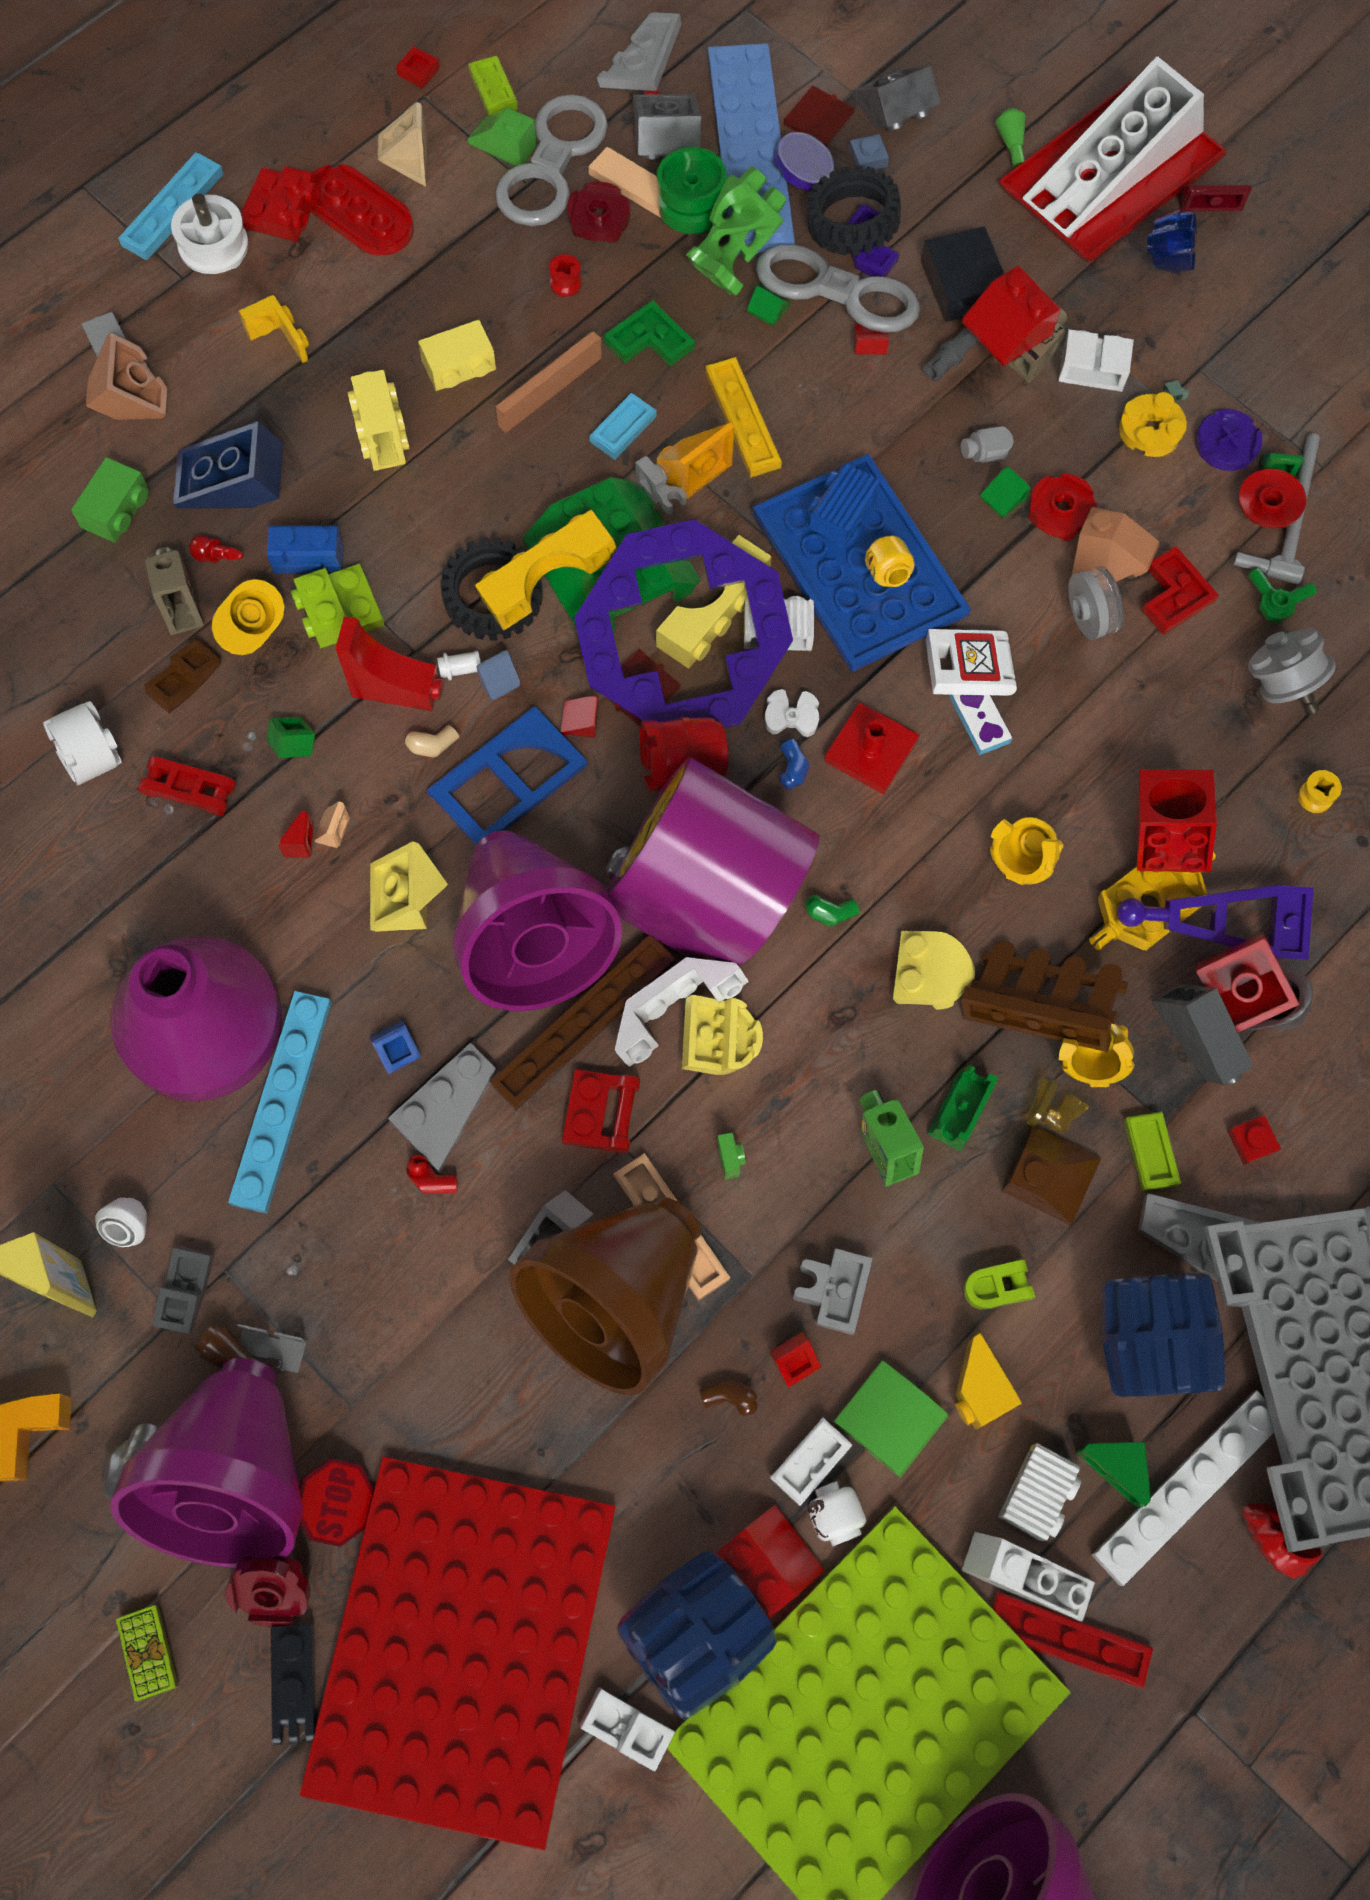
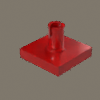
M859 702L826 753L824 762L885 795L917 744L920 735Z

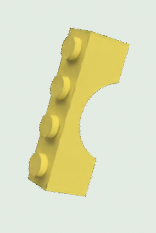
M740 535L734 539L733 544L769 567L771 566L772 556ZM744 583L725 586L721 596L708 606L693 609L677 606L656 630V647L688 669L696 660H703L711 648L710 643L717 635L722 637L727 632L732 622L731 619L737 612L742 613L744 611L745 599H747Z

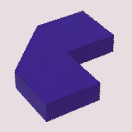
M862 204L846 225L861 224L872 220L880 213ZM873 245L872 252L865 253L864 249H860V255H853L852 250H850L854 267L870 277H886L899 259V253L886 246L877 249Z

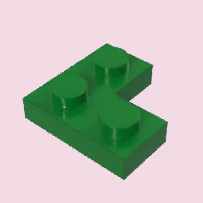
M653 300L604 334V343L624 363L650 346L671 367L695 349V341Z

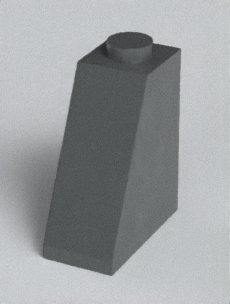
M1179 984L1152 1000L1155 1009L1204 1080L1222 1085H1230L1239 1081L1243 1077L1242 1073L1253 1067L1217 988Z

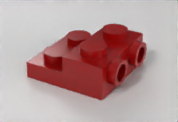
M285 166L282 172L262 167L241 211L244 229L297 242L302 231L307 227L308 217L314 204L318 202L321 187L314 174Z

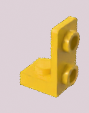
M274 295L239 310L245 332L251 341L260 336L267 335L280 327L301 362L305 363L308 361L305 348L309 347V343L301 328L297 330L294 328L293 324L295 322L287 305L281 306Z

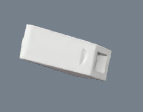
M974 1532L962 1568L963 1572L1081 1622H1083L1095 1582L1011 1542Z

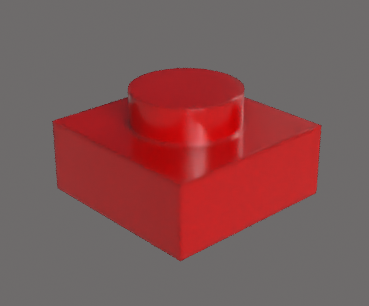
M414 46L396 66L397 76L422 89L440 69L438 58Z
M1265 1115L1227 1131L1243 1165L1281 1150Z
M803 1332L769 1352L781 1379L788 1388L821 1368L814 1350Z

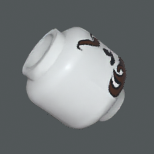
M834 1482L815 1490L817 1498L808 1504V1513L820 1540L830 1541L832 1546L862 1535L860 1528L865 1525L866 1516L853 1488L844 1487L840 1489L838 1483Z

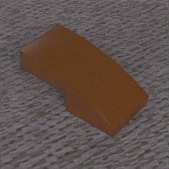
M197 639L170 657L171 666L144 684L145 693L168 713L172 712L194 694L221 664V659Z

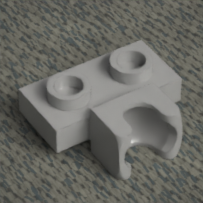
M835 1248L831 1266L809 1259L802 1260L800 1271L811 1276L815 1281V1286L812 1288L797 1287L793 1294V1299L812 1306H820L816 1322L817 1326L854 1335L873 1258Z

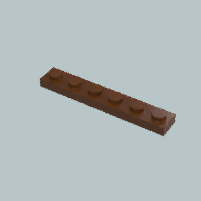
M647 936L490 1081L491 1086L517 1111L624 1011L626 1000L667 972L675 964V958L654 937Z

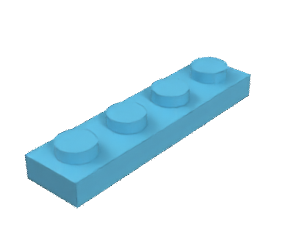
M195 152L120 235L118 239L121 246L147 261L172 233L171 221L175 211L195 194L206 195L224 175L221 165Z

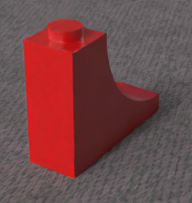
M344 616L335 649L351 697L432 711L435 699H441L444 686L443 679H439L437 666L392 651L373 639L363 629L357 618Z

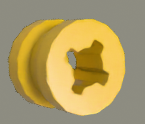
M1326 770L1313 772L1300 787L1298 801L1309 812H1325L1340 796L1342 791L1341 782L1332 772ZM1317 786L1321 787L1325 791L1322 792L1321 790L1317 789Z

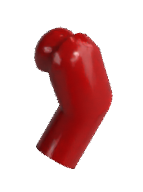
M414 1155L409 1158L406 1172L408 1178L420 1192L425 1194L457 1193V1174L437 1175L427 1163L428 1160L425 1156Z

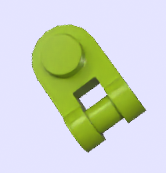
M1025 1260L977 1270L967 1278L963 1287L967 1302L979 1310H988L1036 1298L1034 1288L1028 1285L1025 1275L1028 1272ZM1011 1277L1014 1290L1005 1292L1002 1278Z

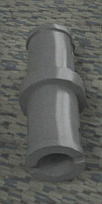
M966 326L954 339L946 341L941 345L940 352L924 365V372L929 379L933 377V381L940 380L952 366H958L963 361L964 355L979 342L971 332L966 334L969 331Z

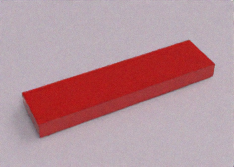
M996 1592L992 1609L1029 1649L1144 1689L1153 1647Z

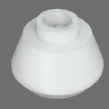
M118 1198L97 1212L95 1216L96 1227L101 1237L112 1245L118 1247L138 1245L143 1241L146 1234L147 1212L142 1203L134 1198Z

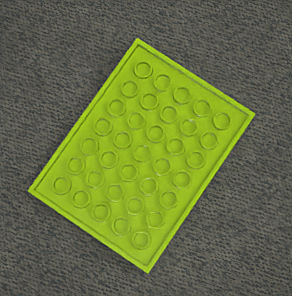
M895 1506L774 1629L776 1635L774 1649L733 1689L720 1696L695 1715L687 1718L674 1731L675 1733L667 1749L799 1900H881L1071 1692Z

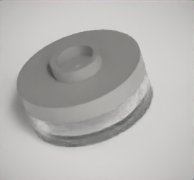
M1097 566L1073 574L1068 586L1069 602L1074 619L1082 634L1089 640H1095L1119 632L1124 624V607L1120 590L1112 574L1103 566Z

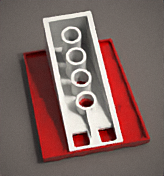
M1157 56L1138 77L1136 76L1000 179L998 183L1010 198L1022 205L1032 217L1045 225L1055 237L1061 239L1077 256L1089 263L1099 257L1121 237L1124 238L1155 210L1169 202L1186 186L1194 183L1226 155V149L1204 132V94Z

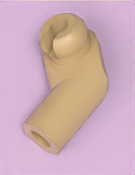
M448 724L436 735L417 731L410 732L405 738V744L416 755L437 757L460 737L456 730Z

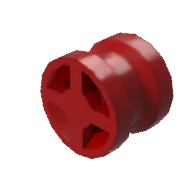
M561 254L554 257L549 263L551 290L558 296L570 297L581 289V266L576 257Z

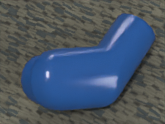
M795 739L786 741L780 747L788 761L786 771L780 774L779 780L783 787L788 790L793 789L796 785L800 786L804 782L809 770L808 760Z

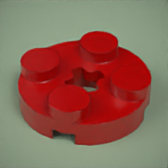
M1062 473L1061 477L1051 479V475L1044 477L1036 484L1029 500L1028 518L1044 533L1058 537L1063 541H1070L1075 535L1080 534L1091 508H1097V502L1095 504L1093 497L1094 491L1085 480L1073 474ZM1063 501L1069 503L1067 507L1069 510L1057 508L1055 502L1061 504Z

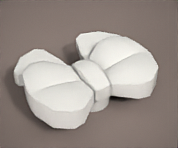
M783 689L774 691L767 698L768 706L765 712L767 731L772 734H778L788 727L796 728L805 737L814 735L819 723L817 709L819 701L813 694L807 691L802 692L797 708L789 707L787 694Z

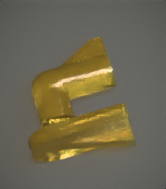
M1040 1077L1035 1100L1025 1121L1034 1127L1041 1120L1043 1124L1056 1132L1064 1133L1068 1130L1072 1121L1086 1112L1090 1105L1083 1102L1078 1096L1067 1093L1058 1112L1048 1108L1059 1083L1055 1080L1048 1081Z

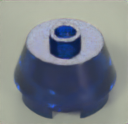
M1179 208L1154 220L1152 234H1148L1147 252L1152 254L1154 268L1181 275V272H1186L1187 270H1194L1196 262V252H1194L1195 235L1197 234V218L1194 211H1183L1182 208Z

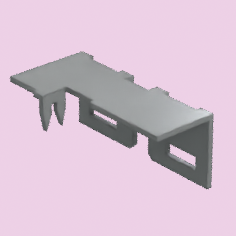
M241 1324L237 1325L243 1329L239 1342L249 1355L266 1359L269 1357L279 1359L280 1366L277 1367L279 1371L299 1372L307 1341L303 1338L274 1332V1335H277L280 1339L269 1337L270 1333L267 1330Z

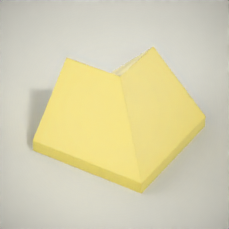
M412 841L370 863L371 931L427 929V904L448 884L419 843Z

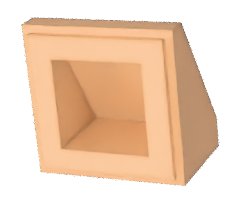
M337 802L324 811L314 837L316 843L335 848L340 846L350 819L344 803Z

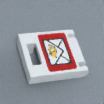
M928 630L925 641L933 694L1012 695L1016 692L1017 686L1014 680L1015 674L1010 645L1008 643V633L1006 631ZM950 648L953 670H941L940 658H946Z

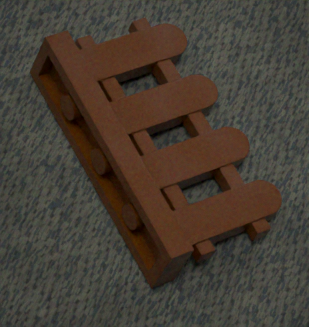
M1008 941L997 943L992 952H984L982 960L987 965L980 981L973 979L971 986L965 987L961 997L964 1019L1061 1042L1064 1038L1073 1039L1078 1042V1046L1108 1052L1112 1041L1111 1024H1115L1117 1018V1011H1113L1112 1008L1117 994H1125L1128 987V981L1122 980V970L1118 965H1104L1100 969L1099 974L1095 975L1086 973V962L1083 958L1072 956L1064 961L1062 967L1051 965L1050 954L1045 949H1034L1029 953L1027 960L1016 957L1015 947ZM1011 969L1022 971L1015 989L1004 986ZM1046 977L1057 979L1051 997L1040 994ZM1081 985L1094 987L1087 1005L1075 1002Z

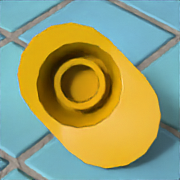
M253 579L237 586L218 607L212 618V632L217 643L224 650L237 655L250 654L260 648L279 626L284 616V603L281 594L273 585L262 580Z

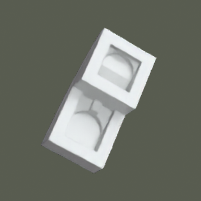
M600 1687L597 1688L578 1725L584 1731L615 1747L619 1752L653 1771H656L675 1733L670 1728Z

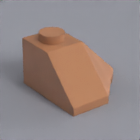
M109 333L88 377L86 407L115 420L162 419L166 416L167 387L160 376L155 378L146 365L145 361L148 358L140 346Z
M1092 507L1079 535L1072 575L1082 571H1089L1097 579L1103 592L1115 587L1116 582L1130 575L1138 577L1148 572L1159 547V541L1126 514Z

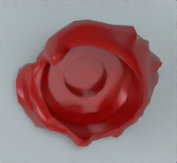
M1250 1503L1243 1507L1242 1517L1247 1522L1248 1531L1252 1533V1540L1256 1543L1259 1553L1265 1557L1268 1563L1272 1564L1275 1571L1295 1579L1299 1576H1304L1321 1558L1323 1552L1320 1547L1288 1552L1277 1508L1257 1503Z

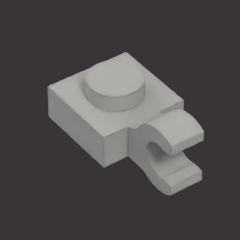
M647 456L635 462L636 482L641 487H644L649 497L655 503L659 502L665 513L669 515L673 513V505L669 502L671 499L679 500L682 505L686 504L685 491L678 486L666 484L668 480L667 475L659 464L654 465Z

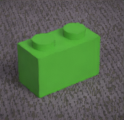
M106 457L71 511L80 528L116 543L120 535L128 530L131 519L137 509L145 504L149 489L141 472Z

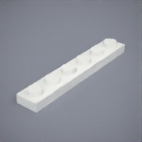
M1258 1391L1252 1392L1150 1495L1151 1501L1146 1507L1137 1508L1092 1553L1095 1560L1119 1586H1124L1274 1433L1266 1399Z

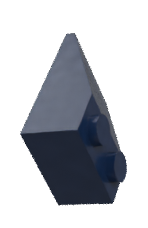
M257 421L179 449L173 506L177 509L253 508L279 499L283 443Z

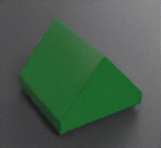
M757 285L747 312L774 327L790 307L791 302L770 292L766 287Z

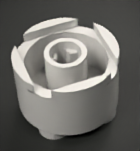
M91 701L79 704L43 722L49 740L55 739L53 743L57 749L56 753L77 786L116 768L117 765L122 763L115 749L117 744L107 728L102 729L98 722L100 720L99 714Z

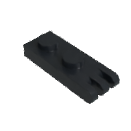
M314 1623L270 1627L273 1746L283 1744V1727H289V1743H299L300 1725H305L306 1742H313L316 1730Z

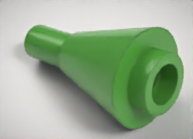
M1008 109L997 118L995 125L1008 151H1010L1012 165L1015 169L1025 161L1022 148L1024 144L1026 115L1017 109Z

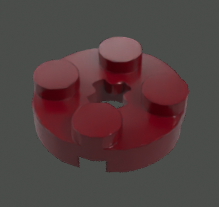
M598 181L586 184V189L581 190L579 193L575 190L567 203L568 222L573 235L597 242L606 241L613 243L618 241L621 233L627 228L630 221V202L627 197L625 199L621 194V189L611 183ZM597 208H601L604 214L596 215L592 212H596Z
M246 1556L238 1561L235 1570L231 1573L225 1596L229 1607L236 1614L238 1608L249 1614L247 1621L264 1627H280L293 1623L296 1615L301 1613L302 1617L306 1612L311 1595V1587L307 1578L301 1573L302 1565L294 1559L285 1558L277 1560Z

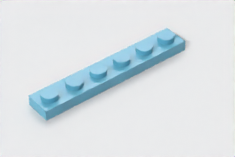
M294 991L228 1201L231 1206L268 1214L332 1005L331 1000L328 998Z

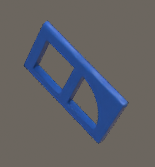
M533 706L426 791L466 836L477 845L488 834L497 831H507L586 768L588 761L539 709ZM534 748L552 753L568 765L532 792L500 756L516 749ZM485 767H488L520 803L486 830H483L451 794Z

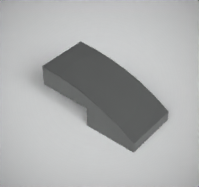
M181 1246L173 1247L165 1286L159 1289L152 1326L187 1334L192 1333L209 1280L214 1259L213 1253Z

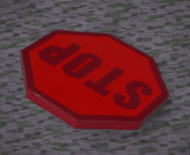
M329 1458L301 1477L299 1490L303 1514L300 1525L308 1540L341 1547L365 1530L374 1489L361 1465Z

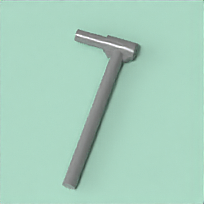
M1315 433L1308 434L1306 437L1303 451L1304 461L1300 466L1298 480L1305 489L1306 498L1308 497L1320 436ZM1304 512L1296 522L1287 526L1281 556L1278 555L1267 560L1237 552L1233 565L1250 570L1260 568L1267 577L1299 585L1305 567L1294 558Z

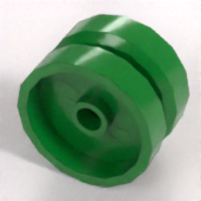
M684 147L671 152L661 161L657 169L659 214L663 222L673 230L685 234H700L711 230L713 224L709 218L726 181V166L719 156L710 150L700 147ZM727 208L723 211V218L727 212Z

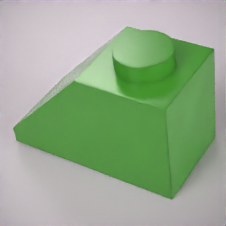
M506 107L484 117L468 137V144L514 166L524 164L537 147L535 121Z

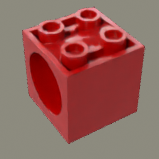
M1139 770L1136 808L1137 871L1211 872L1217 826L1214 770Z

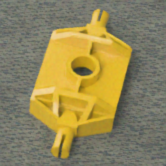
M1214 852L1212 860L1216 859V855ZM1135 867L1109 889H1104L1098 896V903L1105 925L1102 930L1089 938L1091 945L1093 946L1097 942L1094 948L1101 950L1112 939L1114 941L1118 939L1147 951L1171 931L1165 930L1164 922L1143 921L1136 927L1123 925L1117 917L1119 904L1128 898H1135L1141 901L1142 896L1150 895L1156 898L1159 907H1165L1166 900L1207 895L1202 873L1137 871V867ZM1202 906L1181 909L1180 922L1182 923Z

